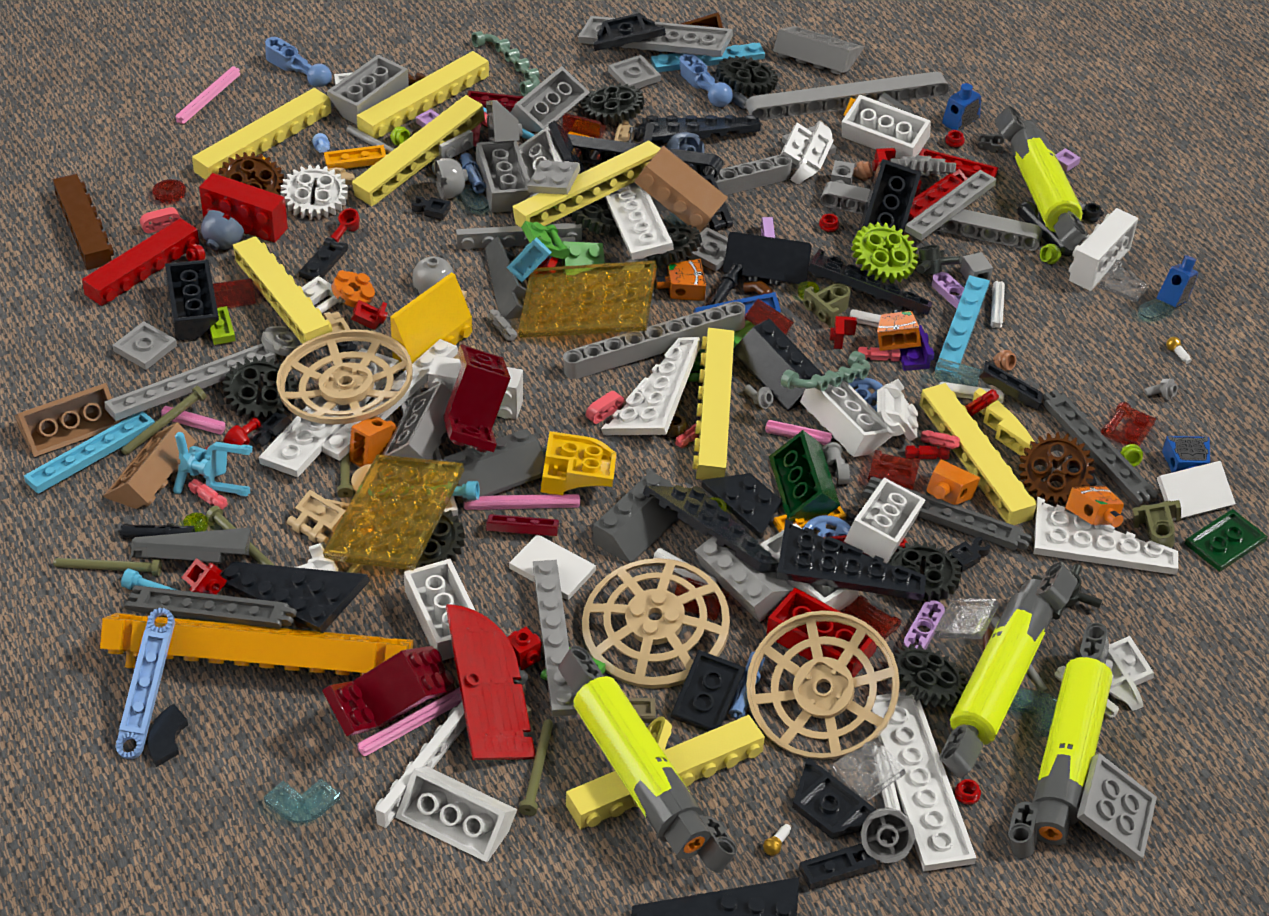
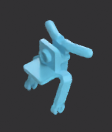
M182 432L175 434L180 459L173 487L175 494L182 492L187 473H190L192 476L204 475L206 485L213 490L236 493L240 496H248L250 494V487L216 482L214 478L226 472L227 452L250 455L253 446L215 442L207 450L192 446L188 451L184 434Z

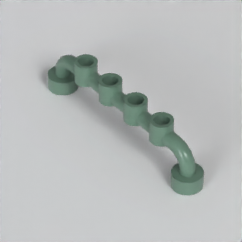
M482 31L471 34V40L475 47L484 46L485 41L492 42L495 45L496 51L502 52L506 61H511L514 64L515 70L517 72L521 71L524 74L526 81L520 83V92L523 96H526L540 84L538 69H529L530 63L528 59H519V50L517 48L510 49V42L507 38L500 40L495 35L483 34Z
M853 351L848 358V366L851 368L842 366L837 372L828 370L824 376L815 374L810 380L799 379L798 373L786 370L781 377V385L790 390L797 387L802 389L816 388L820 391H825L828 385L840 386L842 380L852 383L855 377L862 380L865 379L870 370V363L865 360V354Z

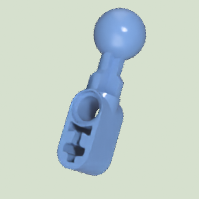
M270 37L265 41L266 60L285 71L295 70L296 72L306 74L308 82L316 87H323L331 82L332 73L326 65L314 64L312 66L308 64V61L298 54L296 47L278 37Z
M685 53L680 56L681 76L694 88H702L708 91V99L712 105L725 107L731 102L733 96L731 88L722 82L715 83V79L707 72L706 64L694 54Z

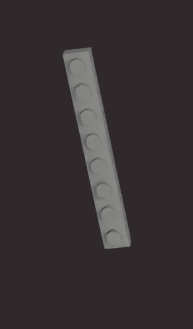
M259 344L105 401V409L116 421L192 393V389L196 385L202 389L225 381V375L230 374V367L236 368V362L244 365L245 358L253 362L254 356H256L258 361H261L263 356H265L266 362H270L272 358H274V361H277L276 354L265 348L263 344Z
M557 560L533 561V574L552 717L578 715L573 706L576 694L571 690L558 669L559 664L569 651Z

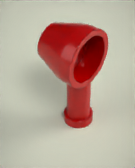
M353 208L343 210L338 216L340 225L329 237L339 242V239L346 230L356 231L360 223L358 212Z
M253 418L243 427L239 425L233 426L225 435L223 442L235 445H249L250 439L247 434L260 428V421L257 418Z

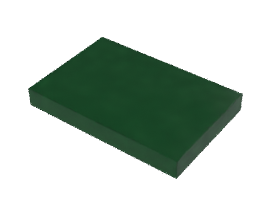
M1231 509L1188 537L1184 544L1217 571L1221 572L1266 542L1268 536L1235 510Z

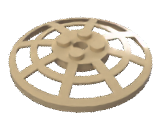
M341 330L317 336L294 349L281 364L277 373L276 383L282 403L298 417L321 424H349L375 417L394 406L410 387L413 379V366L407 350L390 336L369 330ZM364 341L370 342L371 345L366 353L356 351L339 353L336 343ZM381 345L395 352L402 361L390 368L383 359L375 356ZM328 346L330 356L318 360L309 368L298 362L310 352ZM343 359H362L360 363L342 362ZM333 362L334 366L328 368L323 374L316 372L321 367ZM372 362L383 371L372 375V372L367 367ZM406 368L407 375L404 385L399 391H391L394 381L393 374ZM291 369L303 374L299 382V392H285V382ZM310 378L319 382V390L306 391ZM387 378L384 391L373 389L375 382ZM323 397L328 402L324 406L319 407L309 398ZM366 397L377 398L363 407H360L358 403ZM288 399H302L309 408L316 412L310 414L292 405ZM384 399H389V400H388L387 402H385L384 404H382V405H380V406H378V407H376V408H374V409H372V410H369V409L375 407L376 405H378V404H379L380 402H382ZM336 405H349L351 410L333 411L332 409ZM324 415L342 416V417H326V416H324Z
M662 558L632 562L607 575L596 585L590 594L582 617V633L586 648L592 658L606 664L605 672L624 683L651 689L669 688L685 682L693 664L688 651L698 643L704 630L719 635L709 654L719 657L726 645L730 629L729 608L725 596L712 578L699 568L688 563ZM645 566H665L662 573H646L635 577L628 573L630 570ZM675 567L685 569L702 578L708 585L695 588L687 580L672 575ZM616 577L623 581V584L611 594L607 603L593 604L598 593ZM649 579H660L657 589L644 591L638 584V582ZM670 581L682 585L689 592L676 596L667 591ZM627 588L634 594L628 605L614 604L619 595ZM716 593L722 610L721 626L707 621V608L702 596ZM696 600L699 607V618L685 615L683 604ZM590 613H604V628L608 638L597 647L592 640L589 630ZM611 613L625 614L626 626L617 632H614L612 628ZM652 613L662 615L658 620H651L649 618ZM684 625L695 627L696 630L692 637L682 644L677 636L682 631ZM631 634L635 639L642 642L640 652L629 648L621 640ZM669 642L673 648L672 651L650 654L652 645ZM615 646L624 655L638 660L635 674L615 667L602 654ZM679 657L686 669L668 676H645L648 662H664Z
M815 611L794 616L769 632L759 644L752 657L746 686L751 712L760 729L771 741L792 754L804 758L826 760L851 755L865 748L882 733L895 712L899 698L900 682L894 655L887 642L874 628L852 615L835 611ZM816 622H838L852 626L857 630L850 642L836 637H819ZM806 624L809 639L794 645L784 655L771 647L786 632ZM865 635L870 637L881 649L889 668L874 672L869 659L858 648ZM821 645H832L845 650L839 659L836 660L823 657ZM811 647L812 660L806 662L801 667L790 661L799 652ZM766 655L777 663L771 680V693L756 694L757 672L763 657ZM853 655L863 664L867 672L866 675L852 677L846 666ZM785 669L795 676L793 690L779 692L780 678ZM892 678L891 700L884 718L871 712L876 700L877 682ZM821 682H827L831 685V689L829 692L822 694L817 691V686ZM869 685V697L865 707L852 701L855 688ZM797 701L802 712L795 721L786 714L781 702ZM773 703L777 714L789 727L781 738L777 737L767 726L760 714L758 704ZM846 709L858 716L849 725L837 730L835 716L841 714ZM813 716L825 719L827 732L812 731L803 727L810 717ZM865 720L877 726L873 733L862 742L848 749L841 750L839 737L854 731ZM797 734L812 739H829L831 752H807L796 749L788 744Z

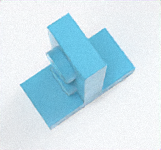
M536 237L507 266V269L523 282L552 252Z

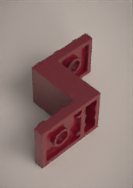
M460 344L457 353L461 362V369L443 415L447 433L451 442L456 445L464 446L467 444L474 446L473 448L479 452L486 453L490 451L494 453L497 443L492 427L511 377L503 357Z
M433 646L402 650L354 681L330 685L322 691L346 737L378 730L424 701L444 696L456 688L453 676L444 668L441 662L442 656L439 651Z

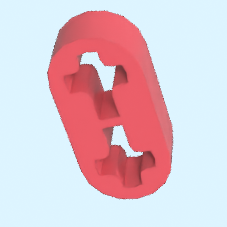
M168 207L144 214L140 218V225L143 231L149 234L162 230L181 217L175 208Z
M610 391L593 402L588 407L585 415L594 424H598L615 413L616 410H619L624 403V398L617 392Z

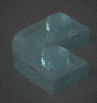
M1019 688L1012 702L1011 712L1035 715V736L1048 738L1057 699L1042 691Z
M322 779L318 780L302 795L282 781L264 796V803L284 819L294 823L311 822L319 818L340 800V793Z

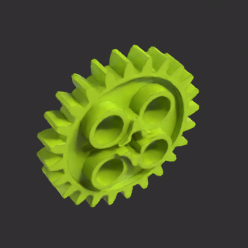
M877 222L875 226L869 223L868 227L863 226L861 231L857 232L852 241L853 246L851 250L855 251L852 257L858 258L856 264L863 265L861 271L868 270L867 276L874 274L875 280L881 277L883 283L887 279L894 283L896 279L898 282H901L903 278L907 279L913 273L918 264L916 260L919 255L915 254L918 248L912 247L914 241H908L909 235L903 236L902 229L896 231L895 225L888 228L887 223L881 227L880 223Z

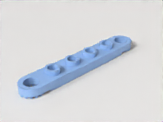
M165 608L154 609L150 613L146 629L144 630L116 741V750L125 759L139 757L144 749L175 625L174 616ZM158 616H167L168 621L165 627L158 628L155 626L154 622ZM129 739H134L137 745L136 749L131 751V753L124 752L123 744Z

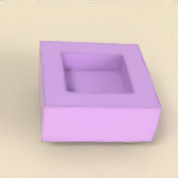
M429 109L416 116V123L423 128L439 116V114Z
M1066 148L1055 154L1062 169L1066 172L1080 163V157Z

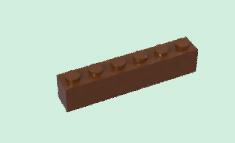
M77 174L52 179L55 195L86 269L90 270L104 266L111 261L114 251L111 243L107 244V233L105 230L102 231V222L100 218H97L95 206H91L92 200L90 194L87 193L85 182L80 181Z

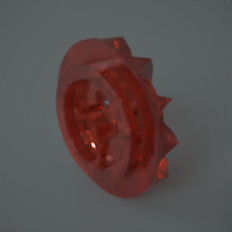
M167 179L158 182L152 191L155 200H160L161 203L166 201L171 203L172 201L179 202V198H184L186 187L181 181Z

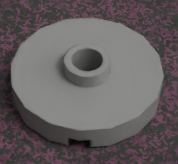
M285 326L268 327L263 332L261 338L265 348L282 356H288L302 343L293 332L289 331L290 328Z

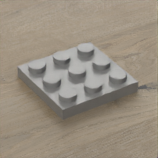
M1098 753L1091 759L1077 818L1137 862L1144 858L1157 797Z

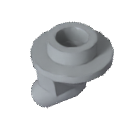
M1172 378L1162 379L1160 384L1145 388L1144 392L1147 397L1161 393L1162 397L1166 400H1171L1177 393V384Z
M747 385L743 390L753 400L754 404H758L762 409H767L773 402V394L768 387H761L757 392L751 385Z

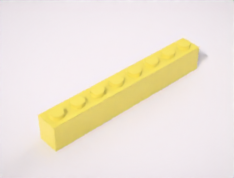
M474 51L464 55L358 114L357 128L375 139L383 137L386 133L394 130V128L413 120L416 116L443 103L473 84L484 80L489 76V61Z
M316 88L307 91L192 156L194 172L206 180L212 173L219 174V168H222L223 162L228 163L229 157L235 160V154L243 157L244 152L248 156H251L252 152H254L255 156L267 151L269 148L297 134L314 122L328 116L331 113L330 98Z
M467 95L456 101L447 110L443 111L426 126L414 133L409 139L353 180L354 196L371 207L377 204L438 157L440 144L468 130L474 129L485 120L483 105Z
M647 141L578 174L568 195L539 193L512 206L515 223L519 227H522L525 221L538 222L546 226L634 183L645 166L661 148Z
M255 236L233 244L235 259L238 265L302 344L317 336L332 332L329 320L323 318L320 309L313 306L310 297L304 295L301 286L295 284L293 277L286 273L284 266L277 262L275 255L269 253L264 242L261 243Z
M708 328L707 336L702 337L701 349H704L705 353L701 352L700 366H704V369H700L699 382L703 383V386H699L697 399H700L701 403L697 404L696 416L700 417V421L696 420L695 434H699V438H695L694 451L698 452V456L694 455L692 469L696 470V479L704 480L725 476L734 347L733 330Z
M946 383L922 389L919 405L940 433L960 438L959 448L952 450L968 472L980 477L978 486L1003 520L1011 525L1032 520L1037 505L1035 499L1028 494L1023 483L1016 478L1011 467L1004 462L999 451L995 450L987 435L983 434L977 422L967 412L966 407L957 399L954 391H951Z
M747 715L668 748L663 752L687 787L697 779L711 777L718 770L725 767L732 768L739 761L757 757L763 752L765 736L750 715ZM616 771L566 791V807L580 830L588 826L594 827L602 820L611 816L618 817L625 810L634 806L638 807Z

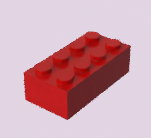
M212 173L199 186L203 219L209 210L220 211L224 213L223 217L227 220L230 217L235 219L243 227L245 234L274 243L288 229L284 196Z
M794 587L768 617L766 636L778 625L794 616L815 611H840ZM816 622L819 637H836L850 642L857 630L852 626L838 622ZM806 624L786 632L775 642L791 649L794 645L809 639ZM865 635L858 648L870 659L876 652L877 645L870 637ZM821 645L823 657L836 660L839 659L845 650L832 645ZM811 647L798 653L808 660L813 659ZM853 655L846 667L854 678L863 668V664Z

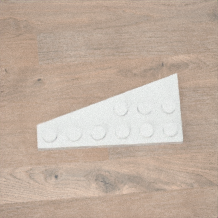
M678 338L664 354L665 359L661 364H656L652 368L653 373L649 378L645 377L627 397L626 405L621 410H616L612 415L614 419L609 424H604L601 428L604 435H666L700 349V338Z
M1037 497L1033 554L1177 574V550L1153 541L1144 542L1135 538L1133 533L1127 531L1124 534L1114 530L1115 527L1111 525H1092L1079 516L1065 511V507L1058 504L1056 507L1045 503V499Z

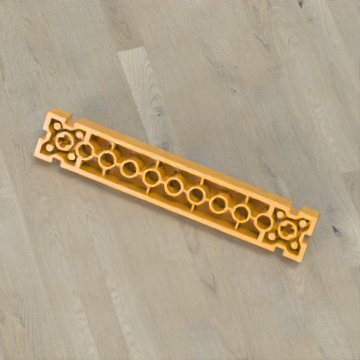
M114 613L111 616L102 618L100 649H108L109 654H123L126 651L125 667L135 668L136 656H138L148 616ZM157 617L154 622L155 626L158 628L165 627L168 618ZM174 618L175 625L166 659H173L174 656H183L185 661H199V658H208L209 663L223 664L224 660L234 661V665L249 666V663H259L261 668H274V665H284L285 670L298 671L300 667L310 668L309 671L314 673H324L328 669L335 670L337 675H350V672H360V676L400 651L413 649L414 640L324 632L322 634L318 631L276 629Z

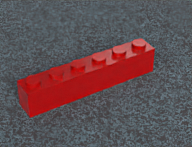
M181 218L84 277L82 279L84 295L100 306L114 300L115 297L130 290L139 282L146 280L158 270L163 269L165 264L179 259L186 253L189 245H199L198 229Z

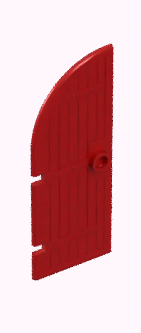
M446 604L472 759H534L536 754L532 737H524L523 732L531 731L522 684H514L513 680H519L521 677L512 644L504 632L483 614L464 606Z

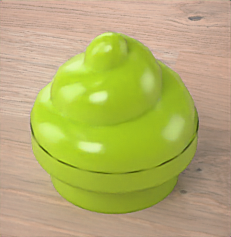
M402 126L394 128L390 134L391 141L396 146H399L410 137V132Z
M1047 244L1040 250V259L1048 264L1057 263L1061 257V251L1055 244Z
M1135 444L1126 445L1120 451L1121 455L1133 467L1139 465L1143 459L1141 448Z

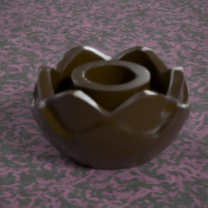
M674 414L665 436L676 439L679 435L684 434L689 429L686 419L681 415Z

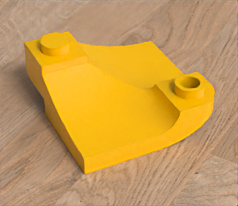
M549 431L540 492L564 495L565 491L579 487H612L616 452L605 443L591 437Z

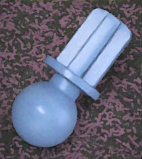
M323 133L314 135L312 139L314 148L319 153L324 154V152L330 149V142L327 136Z

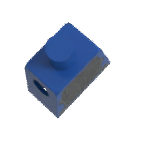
M962 84L960 91L948 99L942 124L952 130L960 131L980 118L981 95L972 90L973 86L971 84Z
M1184 255L1181 264L1172 266L1156 299L1174 307L1186 303L1189 300L1199 273L1193 270L1196 259Z
M1166 436L1162 453L1171 472L1209 464L1210 438Z

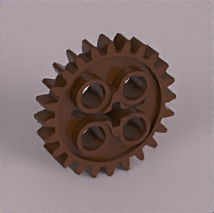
M244 152L243 157L235 154V160L229 157L228 163L223 162V166L219 168L218 174L281 195V185H283L284 174H281L282 168H276V161L270 163V157L264 160L263 154L255 157L254 152H252L251 156Z
M1059 432L1056 433L1055 438H1052L1047 433L1046 440L1038 436V444L1031 441V449L1024 448L1026 456L1020 457V462L1024 464H1019V470L1023 471L1020 473L1019 478L1022 480L1026 479L1023 485L1024 488L1030 486L1029 495L1036 492V500L1037 497H1044L1046 504L1051 499L1054 506L1057 505L1058 500H1061L1066 505L1072 487L1090 486L1087 482H1093L1094 477L1090 474H1093L1095 468L1091 467L1094 459L1088 458L1090 450L1083 451L1084 443L1076 445V437L1069 441L1068 434L1062 439ZM1057 450L1060 451L1063 455L1060 457H1055L1051 454V452ZM1068 456H1072V458L1064 462ZM1042 465L1046 470L1040 472L1035 470L1034 467ZM1074 466L1078 468L1079 471L1077 473H1071L1070 471H1068L1067 468ZM1047 476H1049L1048 479H1047L1045 482H1042V481H1041V480L1045 479ZM1053 481H1059L1062 484V486L1056 488L1053 487L1050 483Z

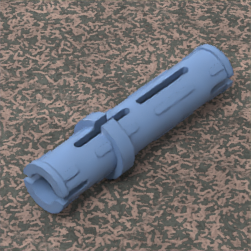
M462 154L459 160L462 164V169L467 170L468 179L474 192L483 193L486 184L478 171V164L473 161L471 154Z
M751 652L744 675L729 710V715L731 714V717L735 719L744 717L749 705L746 682L748 669L755 652ZM763 657L760 663L756 677V684L760 681V671L765 661V657Z

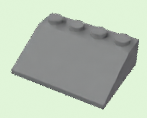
M791 26L778 30L773 51L777 52L778 56L782 58L794 57L796 62L803 64L810 62L813 63L815 68H830V72L841 75L842 72L849 71L864 49V46L801 27Z

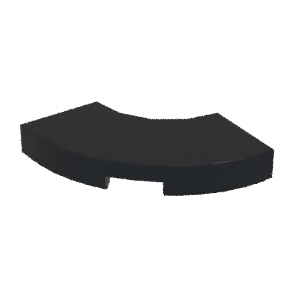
M175 704L167 707L155 719L149 732V752L156 767L179 755L176 739L179 733L188 726L187 718Z

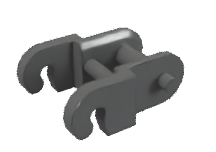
M981 134L977 147L990 150L992 153H996V150L999 149L998 153H1002V146L993 144V142L997 143L998 139H1000V143H1004V137L998 134Z

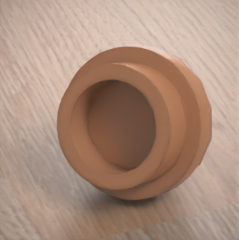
M869 161L858 162L854 168L853 177L864 181L869 180L868 178L873 176Z
M1001 350L994 356L993 361L998 368L1004 371L1012 370L1016 365V355L1010 350Z

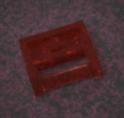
M1120 402L1116 408V413L1110 422L1104 425L1101 433L1103 436L1124 445L1135 444L1140 447L1154 426L1156 418L1131 408L1127 402ZM1124 416L1130 418L1121 432L1116 430Z
M875 449L868 481L871 477L882 480L885 477L899 486L913 490L920 459L913 458L912 460L888 455Z
M858 596L842 613L852 615L866 622L879 632L884 640L899 628L901 624L899 618L889 616L867 602L868 599L864 596Z

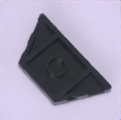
M641 13L602 22L601 29L597 34L598 39L593 43L594 50L598 51L616 46L621 47L625 44L666 35L665 27L655 26V21L646 18Z
M751 473L704 479L701 483L702 488L760 539L764 537L765 530L771 524L774 514L777 513L781 506V499Z
M808 758L806 760L792 808L831 839L861 831L864 820L877 809L812 759Z

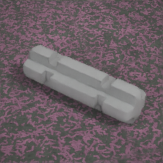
M491 309L490 313L487 314V318L501 335L503 334L507 341H515L517 332L498 310Z

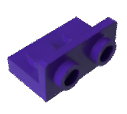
M919 325L921 346L900 349V361L904 371L929 369L931 361L934 360L933 348L928 344V334L924 333L922 325Z

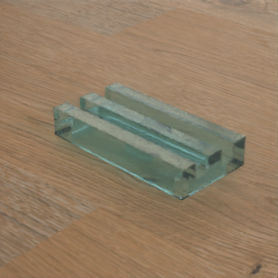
M939 358L934 378L949 383L978 387L980 369Z

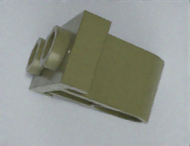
M836 283L814 293V288L810 286L805 289L803 305L807 310L812 311L821 322H825L831 328L834 326L835 316H839L840 313L848 308L850 288L847 285Z
M1179 500L1164 501L1159 504L1141 505L1132 508L1134 528H1139V524L1145 523L1150 541L1169 548L1174 546L1175 527L1172 518H1176V521H1181V504Z

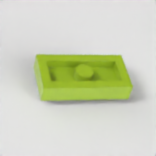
M227 306L217 308L219 320L209 328L213 344L217 345L236 341Z

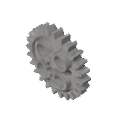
M902 156V159H891V162L922 172L921 175L930 176V174L944 175V172L955 173L956 163L945 162V159L931 158L932 156Z

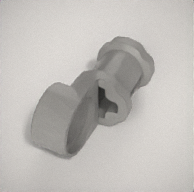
M835 442L828 443L822 450L826 457L829 472H835V476L838 478L837 485L849 484L850 470L848 463H845V460L841 457L843 452L842 446Z

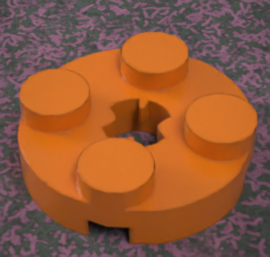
M340 270L331 285L334 296L337 299L341 297L345 300L344 304L355 308L358 300L368 304L375 295L374 287L369 282L370 278L364 273L357 274Z

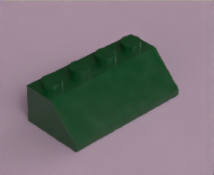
M804 430L769 456L787 520L792 522L800 518L811 520L818 516L828 515L840 506L821 444Z

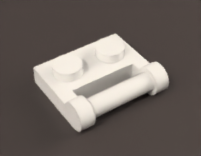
M319 276L301 287L304 295L312 300L313 306L327 296H331L316 307L320 309L321 313H324L335 304H341L345 301L341 297L337 299L332 292V284Z

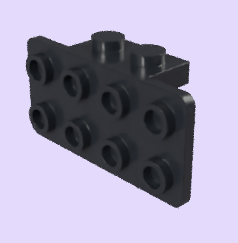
M730 232L723 271L727 273L731 265L737 263L735 270L740 264L743 267V273L740 276H747L746 280L756 282L761 278L768 279V284L780 285L781 281L803 285L807 282L812 245L801 241Z

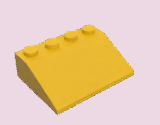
M452 272L390 316L391 338L398 341L407 350L412 364L439 339L456 346L458 342L469 337L472 333V316L456 275ZM392 351V357L399 360L400 363L402 361L401 358Z

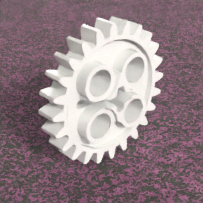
M309 165L306 170L301 166L300 172L294 169L293 175L287 174V179H283L281 196L285 197L287 210H293V215L301 213L302 219L306 215L309 216V220H312L313 216L320 220L321 215L328 218V213L336 215V210L341 211L342 205H346L348 186L345 185V179H341V174L335 175L334 169L328 171L327 166L320 169V166L317 165L313 169ZM317 180V187L315 189V202L312 205L314 181Z

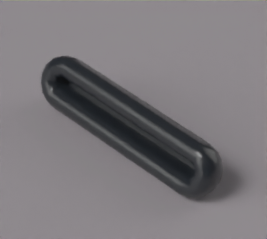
M1030 201L1021 203L1017 210L1019 217L1027 223L1041 227L1042 238L1048 244L1058 246L1061 255L1072 256L1074 249L1072 251L1067 249L1060 242L1057 234L1045 226L1037 206Z

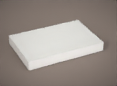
M1221 461L1157 477L1164 501H1180L1181 519L1236 504Z
M536 535L509 563V569L534 582L533 561L557 560L562 598L569 600L596 571V565L540 535Z

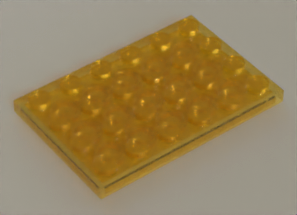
M640 261L536 268L530 274L518 329L519 337L646 331L657 269L656 262Z
M377 454L323 552L324 558L332 561L414 570L464 472L463 463Z

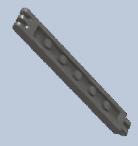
M1056 390L1042 395L1045 408L1073 438H1077L1079 445L1085 444L1084 450L1091 451L1090 456L1135 505L1139 506L1143 502L1146 503L1150 499L1153 500L1158 497L1156 490L1066 395H1060Z
M871 477L862 492V496L869 500L882 479ZM905 488L925 499L917 517L974 537H982L983 540L1011 550H1016L1017 548L1026 550L1032 537L1024 533V530L1020 527Z
M137 585L133 587V593L129 595V601L124 605L125 609L135 612L151 613L154 609L165 608L176 617L280 629L282 625L291 626L293 618L297 613L294 608H290L288 604L283 602Z

